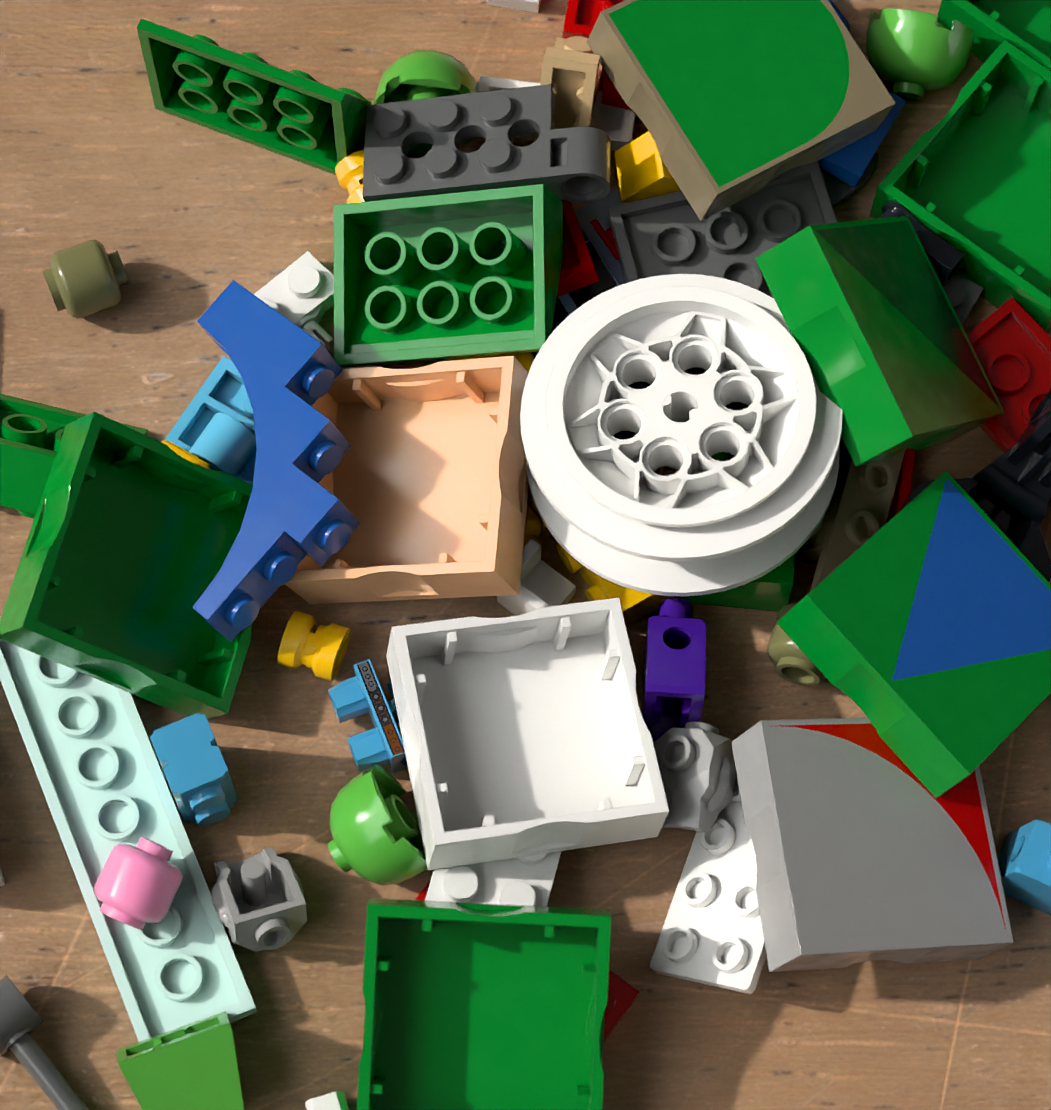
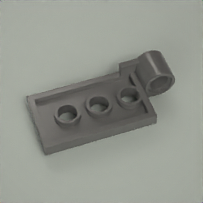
M551 84L366 105L362 197L364 202L544 184L560 200L574 203H592L605 198L610 192V138L602 130L593 127L581 126L555 129L556 96ZM534 131L539 133V137L531 145L525 147L513 145L517 136L524 132ZM481 137L486 139L480 149L475 152L465 153L460 151L462 144L470 138ZM429 143L433 145L432 149L421 158L412 159L407 157L410 149L418 144Z

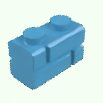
M196 713L154 730L150 739L184 822L191 824L197 822L198 826H207L226 818L231 813L229 808L234 807L238 799L219 746H217L206 715Z

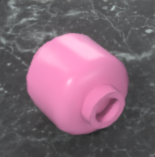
M142 836L137 846L126 843L116 845L112 849L95 884V895L103 902L99 911L140 930H143L146 922L152 924L162 921L183 877L180 869L169 862L173 851Z

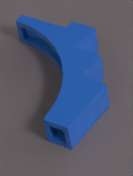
M235 280L227 286L197 322L219 348L230 357L242 377L253 410L257 448L253 488L240 531L220 571L192 607L230 642L242 629L252 624L259 613V609L279 586L292 578L298 564L306 555L320 566H323L333 554L339 552L347 544L351 533L360 524L337 497L318 484L325 475L331 473L338 466L342 456L351 446L335 425L312 407L318 398L329 391L333 381L343 371L322 343Z

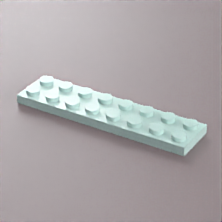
M0 639V680L138 1041L152 1038L225 1011L229 1023L256 1013L257 1009L224 926L213 906L212 896L131 693ZM141 836L172 850L173 853L169 862L177 866L183 876L182 882L164 919L158 923L151 924L146 922L143 930L122 923L99 911L103 902L97 898L94 892L95 884L112 849L116 845L123 843L137 846Z

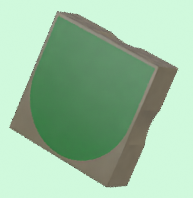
M624 0L600 12L587 40V44L593 53L600 55L601 66L626 105L636 113L648 128L661 160L700 221L764 189L782 173L797 166L815 163L875 132L896 104L828 0Z

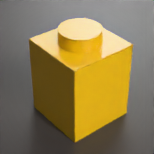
M649 131L614 152L622 202L628 203L681 191L661 160L654 139Z

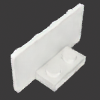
M737 778L731 803L720 811L712 828L706 832H696L650 962V968L658 974L751 994L755 991L767 954L756 894V855L751 836L744 821Z

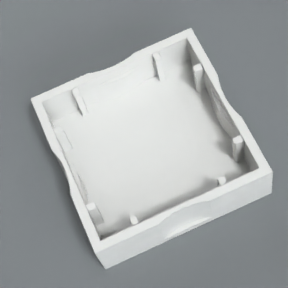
M619 598L541 607L531 612L511 617L482 618L471 616L392 627L386 658L428 870L658 836L669 813V808L652 736L644 722L638 705L636 668Z

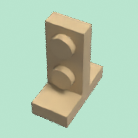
M573 36L567 39L556 37L554 47H546L540 85L551 84L555 93V129L581 126L591 127L592 113L604 69L600 64V55L593 53L587 44L588 38ZM534 132L533 143L539 137V133Z

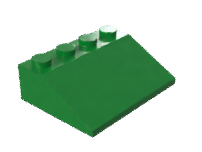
M144 19L140 20L137 32L155 109L336 175L335 168L342 159L364 149L366 105H372V102L366 100L360 93L349 88L335 89L318 83L312 76L299 70L288 72L274 67L253 53L244 52L239 54L222 48L214 40L203 35H194L192 37Z
M544 184L334 205V360L341 368L539 352L552 332L563 260V201Z

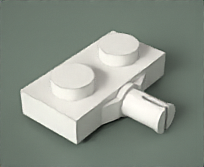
M307 251L254 295L322 343L326 350L328 349L332 353L334 351V338L319 325V322L324 313L334 305V276Z

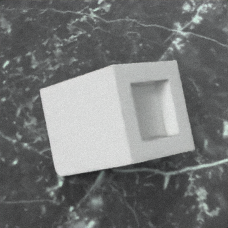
M531 539L523 548L519 595L497 596V602L515 616L541 607L567 604L574 596L576 586L541 560V545Z

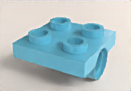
M223 356L169 432L165 441L169 440L210 465V469L224 471L253 485L257 450L253 410L239 371L232 360Z

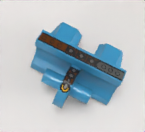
M370 659L353 665L355 676L332 687L328 692L339 723L368 713L374 726L373 729L347 738L358 771L368 770L374 765L382 767L389 764L392 773L408 768L403 741L396 726V723H399L392 683L389 682L387 684L392 696V700L387 703Z

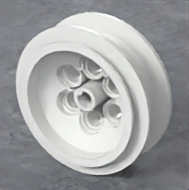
M700 274L658 275L619 285L599 294L571 313L542 345L526 378L520 411L521 436L528 462L527 475L530 491L537 511L556 541L574 559L597 575L618 585L640 592L663 596L706 595L745 585L769 573L795 554L813 534L829 507L839 470L842 409L820 392L806 357L791 334L775 299L757 289L728 279ZM693 367L706 370L705 373L699 375H690L684 371ZM639 381L651 384L644 389L629 387L632 383ZM740 402L749 407L734 411L725 406L730 403ZM620 431L636 433L630 439L621 440L613 437L614 434ZM719 452H727L735 457L722 462L716 461L710 456ZM663 466L679 470L670 476H661L654 473L656 469Z

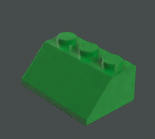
M0 394V506L16 509L18 513L25 517L35 518L65 426L86 416V414ZM123 424L147 436V429Z

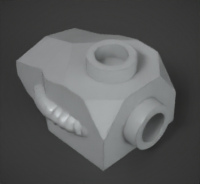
M687 722L685 728H671L653 743L669 808V813L661 830L664 828H681L695 830L696 832H706L713 827L720 811L731 803L737 778L732 740L720 736L718 728L702 722Z
M273 847L261 849V853L243 861L226 863L225 860L214 862L217 881L212 889V901L214 902L213 906L217 916L224 923L232 943L255 952L282 947L292 940L307 921L305 894L300 879L291 868L289 860L277 856Z

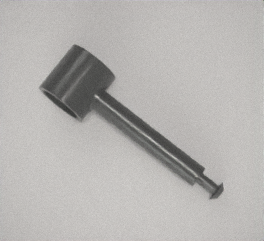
M6 975L0 980V1056L11 1050L58 1110H89L30 1035L35 1028L43 1023V1020Z

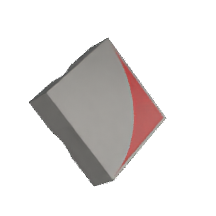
M869 718L761 720L731 742L744 821L751 836L756 855V894L769 972L846 968L856 963L871 960H890L904 964L978 960L1014 943L979 766L966 778L935 798L880 738Z

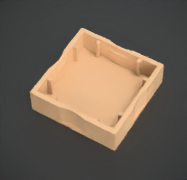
M515 356L440 361L412 369H390L380 366L342 369L343 371L333 381L329 391L318 398L312 407L328 418L351 446L342 456L338 466L331 473L325 475L318 484L337 497L360 524L351 533L347 544L339 552L333 554L323 566H320L306 555L298 564L292 578L285 585L309 604L519 595L529 491L528 462L521 436L520 411L522 394L529 372Z

